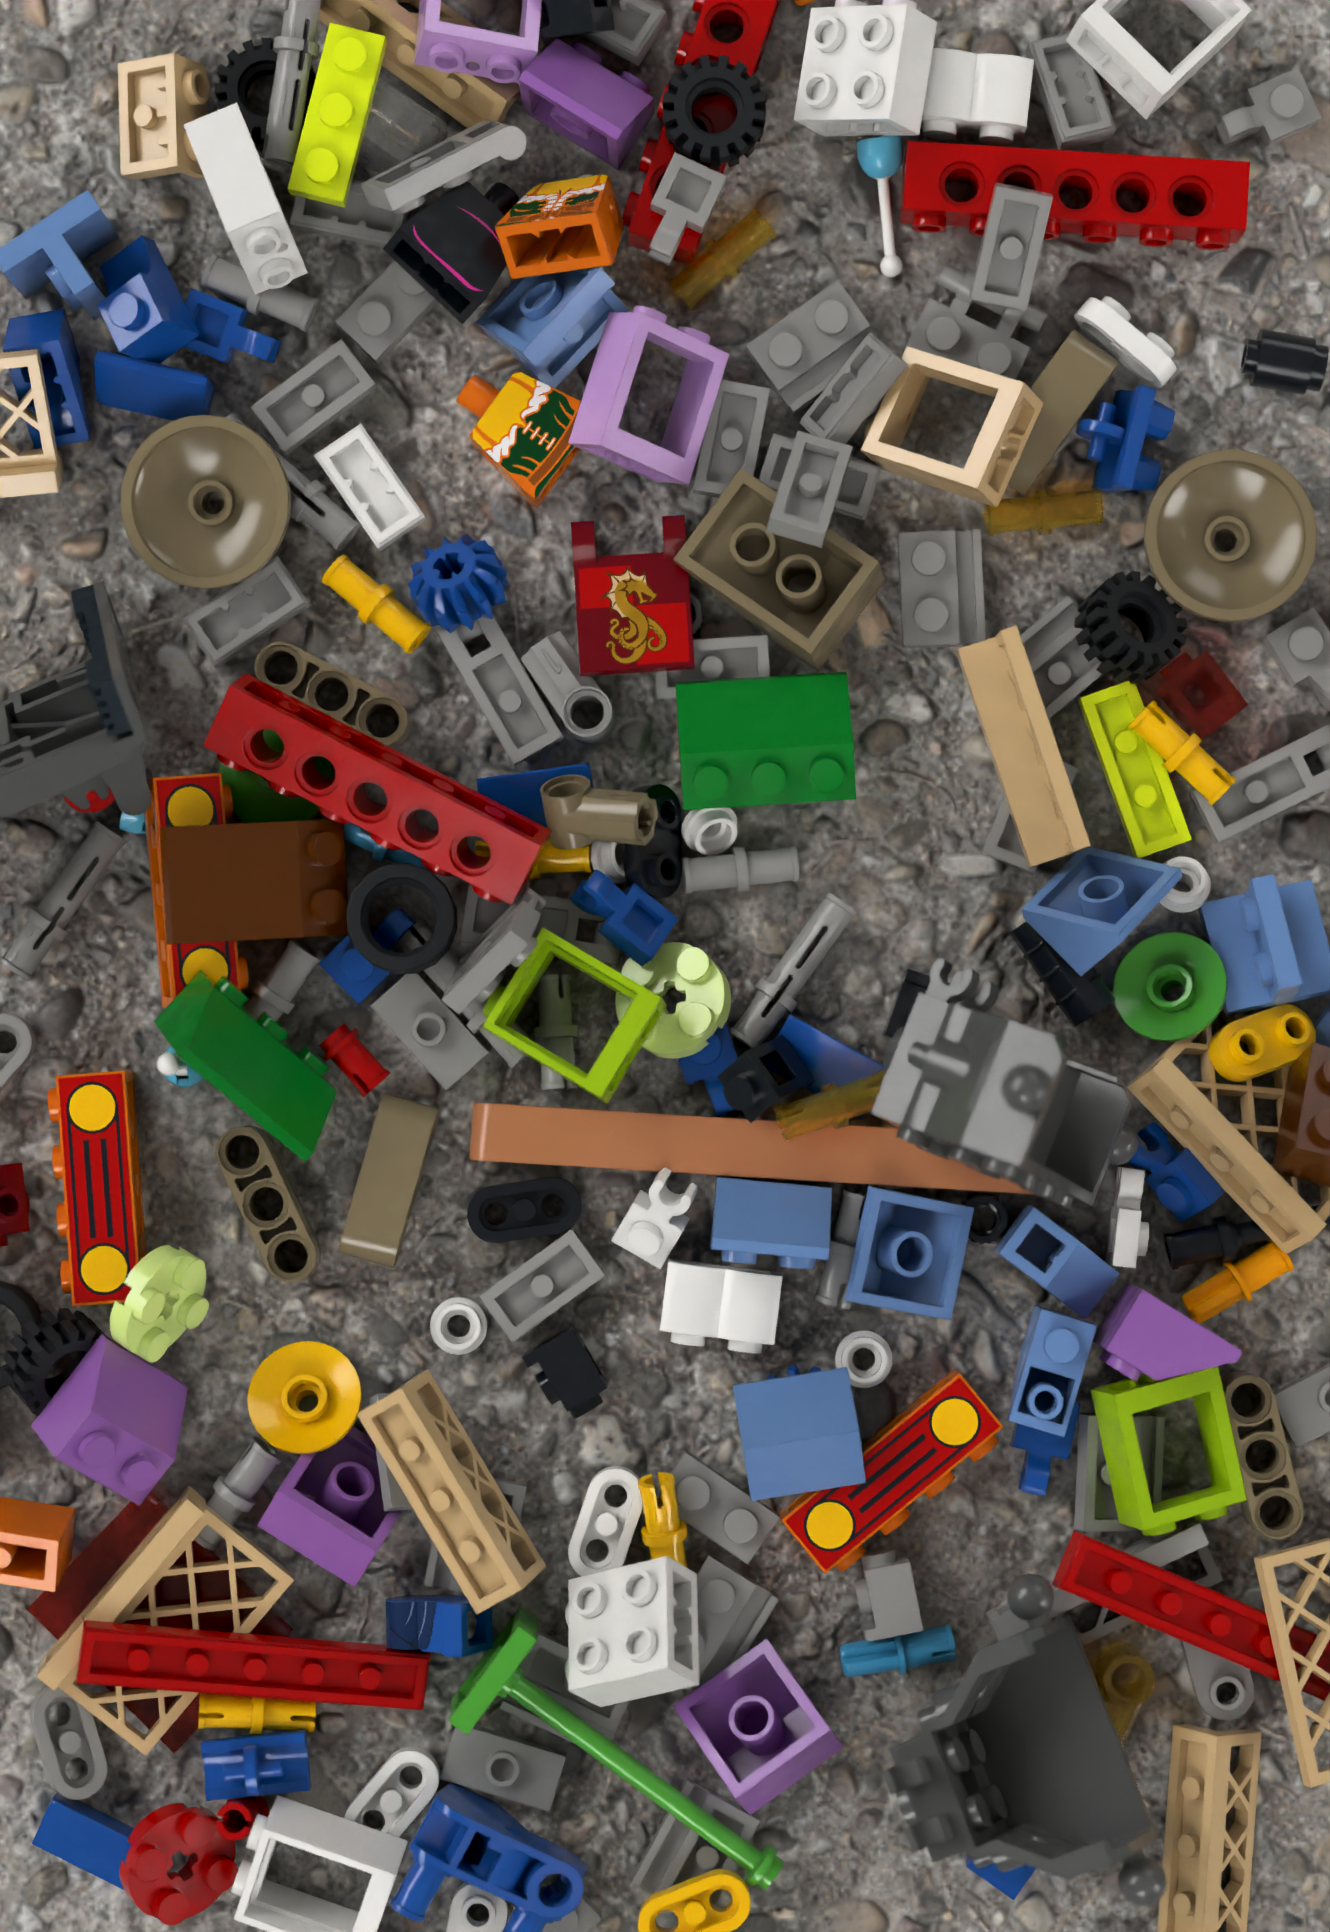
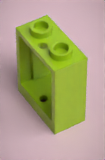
M542 928L535 938L538 942L534 950L517 967L518 969L507 987L499 985L490 995L482 1012L484 1016L488 1017L482 1027L493 1036L608 1104L667 1004L662 997L547 929ZM554 956L559 957L632 1001L588 1074L511 1028Z
M1218 1366L1160 1380H1154L1150 1376L1142 1374L1136 1382L1128 1378L1090 1389L1120 1524L1142 1530V1534L1145 1536L1161 1535L1174 1531L1177 1528L1176 1521L1189 1517H1194L1195 1520L1219 1518L1228 1513L1227 1506L1247 1500ZM1193 1397L1212 1487L1152 1504L1132 1414Z

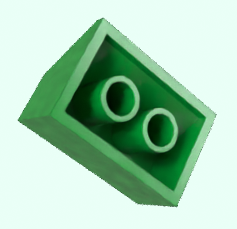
M847 672L675 682L683 810L856 799L854 742Z
M200 970L155 1019L154 1023L179 1058L306 1162L315 1150L337 1093L324 1076L330 1067L307 1046L304 1045L299 1052L289 1046L284 1040L290 1033L266 1011H263L258 1018L248 1011L243 1005L249 998L225 976H222L215 983Z

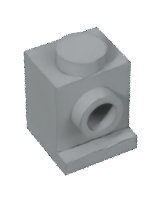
M893 1548L865 1553L861 1557L864 1579L854 1580L860 1614H872V1620L861 1622L866 1641L870 1642L924 1631L911 1565L907 1555L896 1556Z

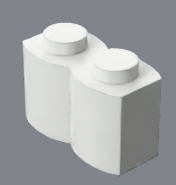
M933 48L920 128L923 129V136L936 140H952L956 138L957 133L968 132L979 135L980 142L994 146L1011 145L1013 138H1024L1027 128L1034 60L1007 54H975L956 49Z
M669 1259L660 1331L671 1332L670 1342L677 1344L705 1346L706 1337L727 1339V1349L759 1354L762 1352V1344L774 1345L783 1273Z

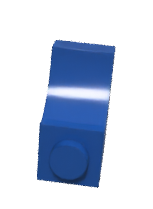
M140 236L99 267L107 286L108 296L99 302L97 307L120 353L160 364L200 335L154 240Z
M65 308L10 318L3 352L39 349L56 447L90 441L92 429L82 391L79 369L80 357ZM28 367L9 369L19 402L31 388ZM32 399L27 408L36 414L34 400ZM26 422L34 449L42 448L39 431Z

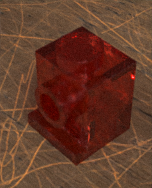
M1207 650L1194 660L1186 651L1159 672L1165 679V682L1157 687L1155 691L1189 736L1194 732L1203 740L1248 706V703ZM1195 685L1202 689L1204 700L1200 705H1192L1185 698L1187 686Z

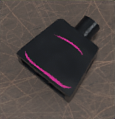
M465 182L452 188L407 220L397 230L383 250L463 325L487 298L507 265L495 226L520 200L517 194L504 183H495L482 195L471 183Z

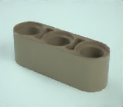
M1074 329L1030 388L1044 404L1008 485L1022 495H1025L1120 363Z
M283 641L272 642L263 647L258 653L254 664L257 679L393 749L401 747L409 738L412 729L411 718L404 706L394 697L293 644ZM284 656L294 658L298 667L294 679L282 685L272 683L269 678V669L274 660ZM338 682L344 684L348 689L346 704L337 711L323 710L319 704L321 690L330 683ZM380 709H391L399 716L397 730L392 735L384 738L372 735L369 729L372 715Z
M384 1093L376 1114L341 1236L339 1253L391 1268L395 1267L434 1136L440 1108Z
M246 1125L229 1129L222 1134L217 1142L215 1152L217 1162L266 1268L273 1277L280 1281L289 1283L301 1281L316 1271L321 1262L322 1251L317 1236L274 1144L267 1133L258 1127ZM241 1135L251 1137L258 1144L259 1156L255 1164L250 1168L237 1165L231 1156V1146L234 1140ZM264 1187L277 1190L283 1199V1210L273 1220L262 1217L255 1207L256 1195ZM286 1240H297L307 1249L308 1260L302 1270H289L280 1262L279 1250Z
M1244 1370L1232 1371L1225 1374L1221 1378L1247 1498L1246 1501L1240 1502L1242 1511L1247 1522L1265 1537L1274 1540L1286 1539L1294 1535L1300 1528L1304 1516L1303 1505L1275 1395L1271 1386L1257 1375ZM1244 1383H1252L1257 1390L1258 1399L1256 1405L1246 1413H1236L1231 1405L1233 1391ZM1267 1440L1272 1451L1269 1462L1261 1468H1249L1245 1458L1247 1448L1252 1442ZM1272 1496L1283 1497L1286 1511L1281 1520L1274 1524L1262 1523L1260 1518L1262 1503Z

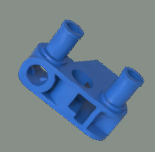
M450 1782L435 1795L431 1807L409 1844L414 1862L390 1904L401 1915L417 1922H423L426 1917L425 1914L444 1878L454 1876L515 1904V1908L502 1932H542L546 1923L551 1924L554 1921H561L562 1917L573 1912L578 1906L584 1892L583 1878L588 1870V1866L583 1860L567 1849L529 1832L496 1802ZM551 1874H558V1878L554 1883L544 1887L540 1886L545 1877Z

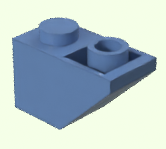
M1030 1205L1024 1207L993 1249V1251L1084 1319L1088 1317L1120 1274L1079 1240Z
M1034 1305L1018 1358L1008 1421L1065 1437L1097 1325L1088 1320Z

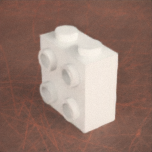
M836 0L834 7L811 8L794 121L824 137L919 135L937 22L916 9L917 4L911 0H883L882 5H867L857 0Z
M663 1556L568 1580V1603L565 1608V1619L568 1626V1659L565 1664V1674L569 1692L598 1707H604L699 1685L697 1574L668 1556Z

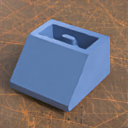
M716 1176L710 1239L711 1249L721 1250V1258L725 1262L756 1264L757 1254L778 1255V1263H780L781 1267L815 1269V1259H829L832 1188L823 1185Z

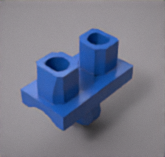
M1139 385L1136 390H1117L1113 404L1100 403L1096 420L1081 419L1078 421L1077 435L1091 440L1086 458L1098 462L1091 489L1107 494L1125 490L1144 492L1155 490L1162 468L1160 461L1141 455L1145 437L1155 441L1167 438L1171 432L1175 411L1154 400L1155 389Z
M306 1729L262 1735L202 1740L200 1743L205 1773L206 1801L310 1791L312 1787Z

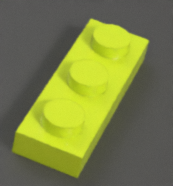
M330 22L287 188L291 195L343 208L346 207L387 47L386 36Z
M1126 681L1079 698V706L1134 857L1143 858L1191 841L1192 838L1167 769L1162 766L1164 763L1163 758L1134 730L1128 727L1144 709L1136 683L1130 684V681Z

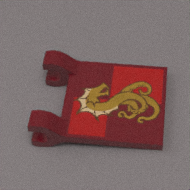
M685 515L662 516L664 547L662 552L613 556L596 555L594 521L571 522L580 676L695 669L689 574L673 560L686 542Z

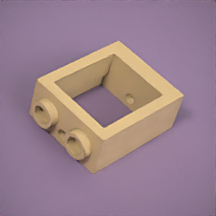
M907 346L902 359L908 366L886 392L877 414L869 420L865 428L864 443L861 451L877 466H881L884 471L998 508L1044 403L1024 382ZM931 378L995 397L964 469L900 448Z

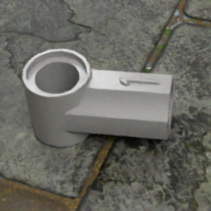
M561 631L545 637L520 658L525 668L564 722L569 733L577 741L584 744H598L605 741L613 733L616 726V712L608 696L601 690L592 676H580L579 657ZM587 702L598 703L604 708L602 721L591 729L580 728L574 723L576 710Z

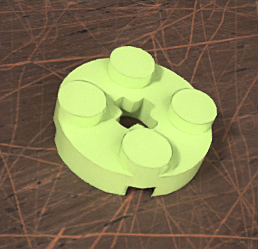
M669 942L663 943L653 959L643 967L631 958L627 959L622 967V974L660 997L666 995L667 990L673 987L680 993H686L685 1001L677 1003L675 1013L668 1014L667 1008L663 1011L642 1046L648 1052L658 1057L669 1059L691 1056L700 1052L709 1044L706 1040L714 1035L718 1026L721 1029L723 1028L731 1007L729 982L720 967L703 950L686 943ZM616 992L615 1006L617 1018L620 1022L632 1001Z
M170 1245L160 1246L144 1256L134 1266L124 1281V1284L132 1288L126 1297L124 1305L116 1300L114 1302L110 1315L111 1336L116 1343L150 1363L158 1361L164 1355L167 1348L182 1335L186 1328H196L207 1314L209 1302L202 1297L206 1286L204 1261L181 1247L177 1250Z

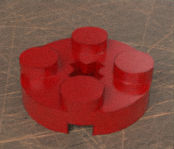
M183 1803L165 1805L143 1818L133 1829L127 1840L131 1847L126 1856V1863L121 1859L119 1870L124 1891L145 1914L158 1918L163 1924L168 1926L177 1925L184 1919L192 1917L208 1908L223 1891L233 1886L238 1873L237 1864L234 1862L236 1854L234 1840H228L218 1832L216 1821L220 1819L210 1809L202 1806L200 1808L186 1807ZM180 1851L185 1856L189 1855L186 1865L181 1870L170 1873L166 1872L173 1866L171 1857L176 1852Z

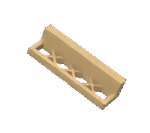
M420 0L321 1L318 19L328 27L331 22L386 36L387 47L382 66L467 128L485 120L503 124L512 104L521 97L519 84L511 83L510 85L498 83L485 77L459 72L445 73L432 67L414 64L419 13L407 11L398 2L410 3L419 10ZM441 1L439 21L478 28Z
M1017 625L1000 630L996 637L958 649L956 654L1028 868L1090 847L1091 844Z
M428 1369L357 1413V1416L476 1615L524 1589L547 1567Z
M1191 1724L1173 1725L1162 1869L1166 1875V1889L1159 1901L1157 1932H1217L1224 1920L1226 1922V1932H1247L1262 1732L1252 1729L1215 1731ZM1240 1746L1239 1763L1233 1774H1231V1747ZM1233 1805L1235 1807L1234 1823L1227 1832L1225 1830L1226 1814ZM1229 1863L1231 1865L1230 1881L1222 1890V1872Z

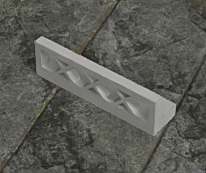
M1193 1517L1177 1522V1528L1172 1532L1147 1536L1119 1549L1165 1570L1169 1563L1195 1551L1205 1573L1191 1579V1581L1207 1588L1223 1581L1207 1547L1210 1543L1203 1528ZM1053 1581L1049 1582L1054 1592V1603L1049 1612L1052 1621L1062 1618L1064 1612L1088 1601L1053 1586ZM1008 1602L985 1612L998 1642L1030 1629L1027 1621L1014 1615L1009 1608ZM1100 1606L1094 1624L1084 1630L1076 1631L1082 1646L1136 1621L1121 1614L1105 1619L1108 1609Z

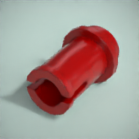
M343 1023L318 1046L326 1053L322 1057L323 1060L326 1062L331 1059L360 1091L361 1096L364 1097L380 1084L390 1072L379 1063L356 1037L359 1033L358 1029L355 1028L351 1031Z
M263 1796L228 1799L226 1804L217 1813V1816H223L220 1820L216 1821L218 1832L228 1840H240L249 1836L257 1814L269 1816V1805ZM239 1811L243 1814L245 1821L240 1817Z

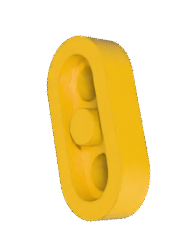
M1282 1004L1233 1021L1221 1028L1210 1039L1208 1055L1213 1068L1219 1075L1229 1081L1244 1082L1293 1064L1312 1042L1315 1043L1316 1031L1312 1020L1302 1009L1293 1005ZM1286 1026L1290 1028L1294 1035V1038L1288 1034ZM1240 1041L1247 1045L1250 1055L1241 1049Z
M715 1869L658 1891L649 1896L642 1904L638 1915V1931L731 1932L740 1927L749 1914L750 1894L747 1884L733 1871ZM718 1889L727 1890L732 1896L731 1902L724 1907L715 1906L710 1901L711 1894ZM663 1911H672L677 1915L678 1921L671 1928H663L656 1921L658 1914Z

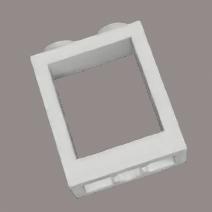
M1096 0L1080 15L1065 41L1147 120L1235 36L1252 12V9L1244 0H1181L1213 32L1170 73L1112 17L1129 0Z
M234 103L183 124L227 235L255 295L268 289L281 288L289 284L293 279L307 274L305 264L238 104Z
M277 1795L269 1816L257 1814L250 1832L246 1848L256 1852L253 1862L242 1860L231 1893L241 1896L233 1920L267 1932H377L408 1841ZM277 1841L372 1874L359 1912L265 1879Z

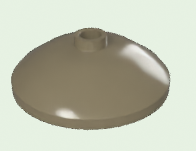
M196 415L172 421L157 429L142 442L132 456L125 471L120 505L127 536L135 551L150 568L174 583L193 588L212 589L239 583L254 575L270 561L280 547L288 528L291 513V494L288 478L279 457L258 433L246 425L228 418L213 415ZM214 493H219L224 500L223 509L218 514L211 513L207 505L209 497Z
M1226 449L1212 451L1183 463L1164 480L1156 491L1148 508L1144 525L1145 554L1151 572L1159 586L1183 609L1202 618L1221 622L1251 620L1281 606L1299 589L1306 579L1313 564L1317 546L1316 518L1311 502L1303 487L1290 472L1277 462L1260 454L1245 450ZM1226 533L1232 538L1233 548L1231 551L1224 552L1216 547L1214 543L1216 534Z

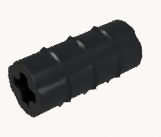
M1027 921L1010 932V935L1023 952V958L1029 961L1040 977L1039 982L1044 983L1055 999V1005L1061 1008L1073 1027L1084 1022L1116 1000L1102 980V974L1097 973L1095 968L1092 967L1080 976Z

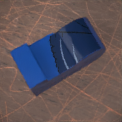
M406 1595L386 1599V1645L391 1649H422V1652L442 1653V1656L465 1657L493 1649L492 1606L476 1615L466 1596ZM472 1611L477 1625L474 1635L468 1639L467 1612Z

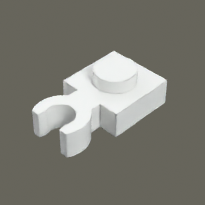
M666 1167L657 1174L649 1189V1194L642 1190L639 1191L611 1239L615 1244L659 1269L663 1266L684 1231L690 1218L683 1213L689 1209L697 1194V1185L692 1182L682 1194L671 1192L666 1186L671 1170Z
M1117 1167L1114 1206L1111 1207L1106 1263L1112 1266L1136 1268L1137 1256H1146L1149 1242V1223L1141 1222L1142 1211L1140 1210L1145 1170Z

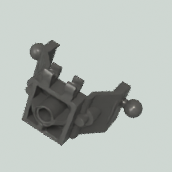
M939 957L931 968L930 983L926 994L918 993L906 1026L899 1028L887 1043L883 1063L885 1076L871 1114L898 1127L897 1138L914 1144L917 1148L947 1160L952 1158L966 1164L967 1167L999 1180L1002 1177L1018 1184L1019 1187L1037 1194L1042 1199L1070 1209L1073 1199L1092 1206L1108 1164H1125L1135 1156L1138 1150L1139 1139L1137 1132L1129 1123L1125 1122L1133 1103L1124 1082L1115 1076L1066 1059L1061 1049L1063 1047L1061 1040L1052 1034L1010 1019L983 1013L995 1004L998 997V986L984 980L979 994L970 998L979 986L980 974L971 968L965 967L963 972L958 970L954 974L949 985L948 976L953 964Z
M1037 1574L1021 1575L1009 1586L1007 1602L1014 1615L1028 1622L1030 1630L978 1649L961 1682L935 1692L933 1695L934 1706L918 1712L921 1735L890 1748L896 1766L882 1771L890 1795L896 1793L902 1815L910 1826L904 1829L913 1853L927 1847L933 1863L965 1851L972 1858L973 1863L978 1869L995 1863L1001 1872H1007L1023 1865H1029L1066 1880L1121 1860L1123 1867L1119 1873L1118 1884L1122 1895L1134 1905H1152L1165 1892L1166 1875L1156 1861L1145 1857L1142 1848L1156 1840L1158 1835L1071 1615L1052 1621L1049 1612L1054 1603V1592L1046 1579Z

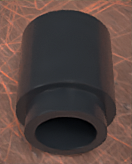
M1260 329L1256 340H1246L1240 371L1241 373L1249 374L1250 386L1304 395L1306 390L1319 392L1326 373L1329 348L1328 346L1316 344L1315 338Z

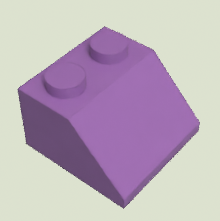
M556 38L524 69L518 79L523 112L619 171L654 115V98L648 95L650 88L642 80L628 72L622 71L618 76L601 66V57L589 47L579 42H573L572 46H569Z
M1128 1282L1093 1338V1342L1104 1348L1099 1359L1135 1382L1142 1372L1154 1380H1160L1237 1362L1243 1352L1150 1293Z
M101 1334L31 1427L57 1460L140 1506L175 1460L188 1387L181 1380Z
M352 1427L333 1446L320 1452L301 1454L277 1490L257 1526L355 1587L402 1511L384 1512L375 1444L369 1436Z
M767 1638L673 1706L734 1798L750 1815L844 1748Z

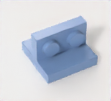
M86 190L0 248V269L25 299L52 282L73 312L83 306L91 318L96 320L102 316L97 304L106 297L82 261L119 236L90 192Z
M601 267L517 278L476 323L490 338L507 348L536 380L556 388L600 342L609 312H628L629 309L610 289L615 284L614 281Z
M1274 874L1253 878L1245 894L1208 901L1198 908L1206 943L1219 955L1227 974L1228 988L1223 1005L1225 1017L1330 995V947L1312 879L1277 887Z

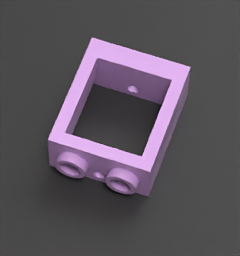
M420 0L414 64L432 67L445 73L459 72L489 78L498 83L519 84V77L524 69L535 60L538 52L542 0H522L519 36L439 21L441 0Z
M637 305L634 306L633 312H609L568 443L655 482L689 484L729 354L709 345L711 337L702 331L689 327H678L676 329L665 324L667 316L658 310ZM645 340L687 359L661 446H657L618 428Z

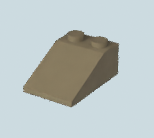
M740 468L673 560L764 634H767L769 638L819 671L885 582L880 563L829 527L822 548L766 532L777 492Z

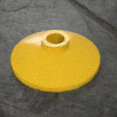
M295 1342L274 1351L255 1371L247 1396L249 1416L257 1432L273 1447L292 1454L320 1452L339 1442L353 1427L358 1417L357 1413L361 1409L362 1387L353 1364L339 1350L320 1342ZM307 1395L317 1396L318 1404L312 1411L304 1412L299 1410V1403L302 1398Z

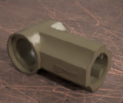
M578 774L557 776L545 782L540 788L546 825L548 829L552 830L549 837L550 844L556 848H581L594 841L645 846L654 837L658 810L656 800L650 799L647 793L591 788L590 779Z

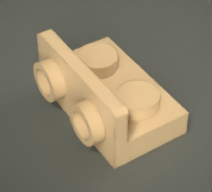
M176 53L118 63L121 176L131 180H140L183 173L196 179L204 178L183 124L208 115L207 101L210 97V84L205 66Z

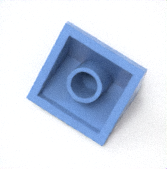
M1088 847L1077 852L1022 908L1023 918L1082 976L1116 948L1182 878L1181 868Z
M868 1186L845 1300L951 1320L974 1208L901 1191Z
M847 1367L733 1385L751 1501L866 1483L860 1431Z

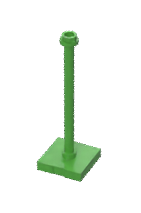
M520 1606L494 1640L493 1649L486 1651L452 1697L448 1722L468 1735L497 1695L503 1699L507 1695L511 1696L747 1870L744 1882L751 1887L757 1885L763 1890L768 1888L777 1877L784 1863L782 1859L776 1856L777 1850L767 1845L762 1851H759L522 1676L524 1669L519 1665L538 1640V1619Z

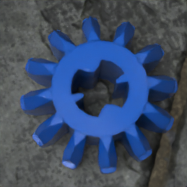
M467 533L456 543L444 537L442 546L436 550L424 548L425 561L416 562L411 565L413 579L408 583L410 595L423 618L429 621L432 627L440 625L449 633L455 631L461 624L473 630L475 620L481 617L493 619L492 606L506 602L504 587L509 583L506 578L507 572L494 549L485 540L476 542Z

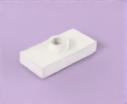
M361 423L314 455L379 551L426 520L422 511Z

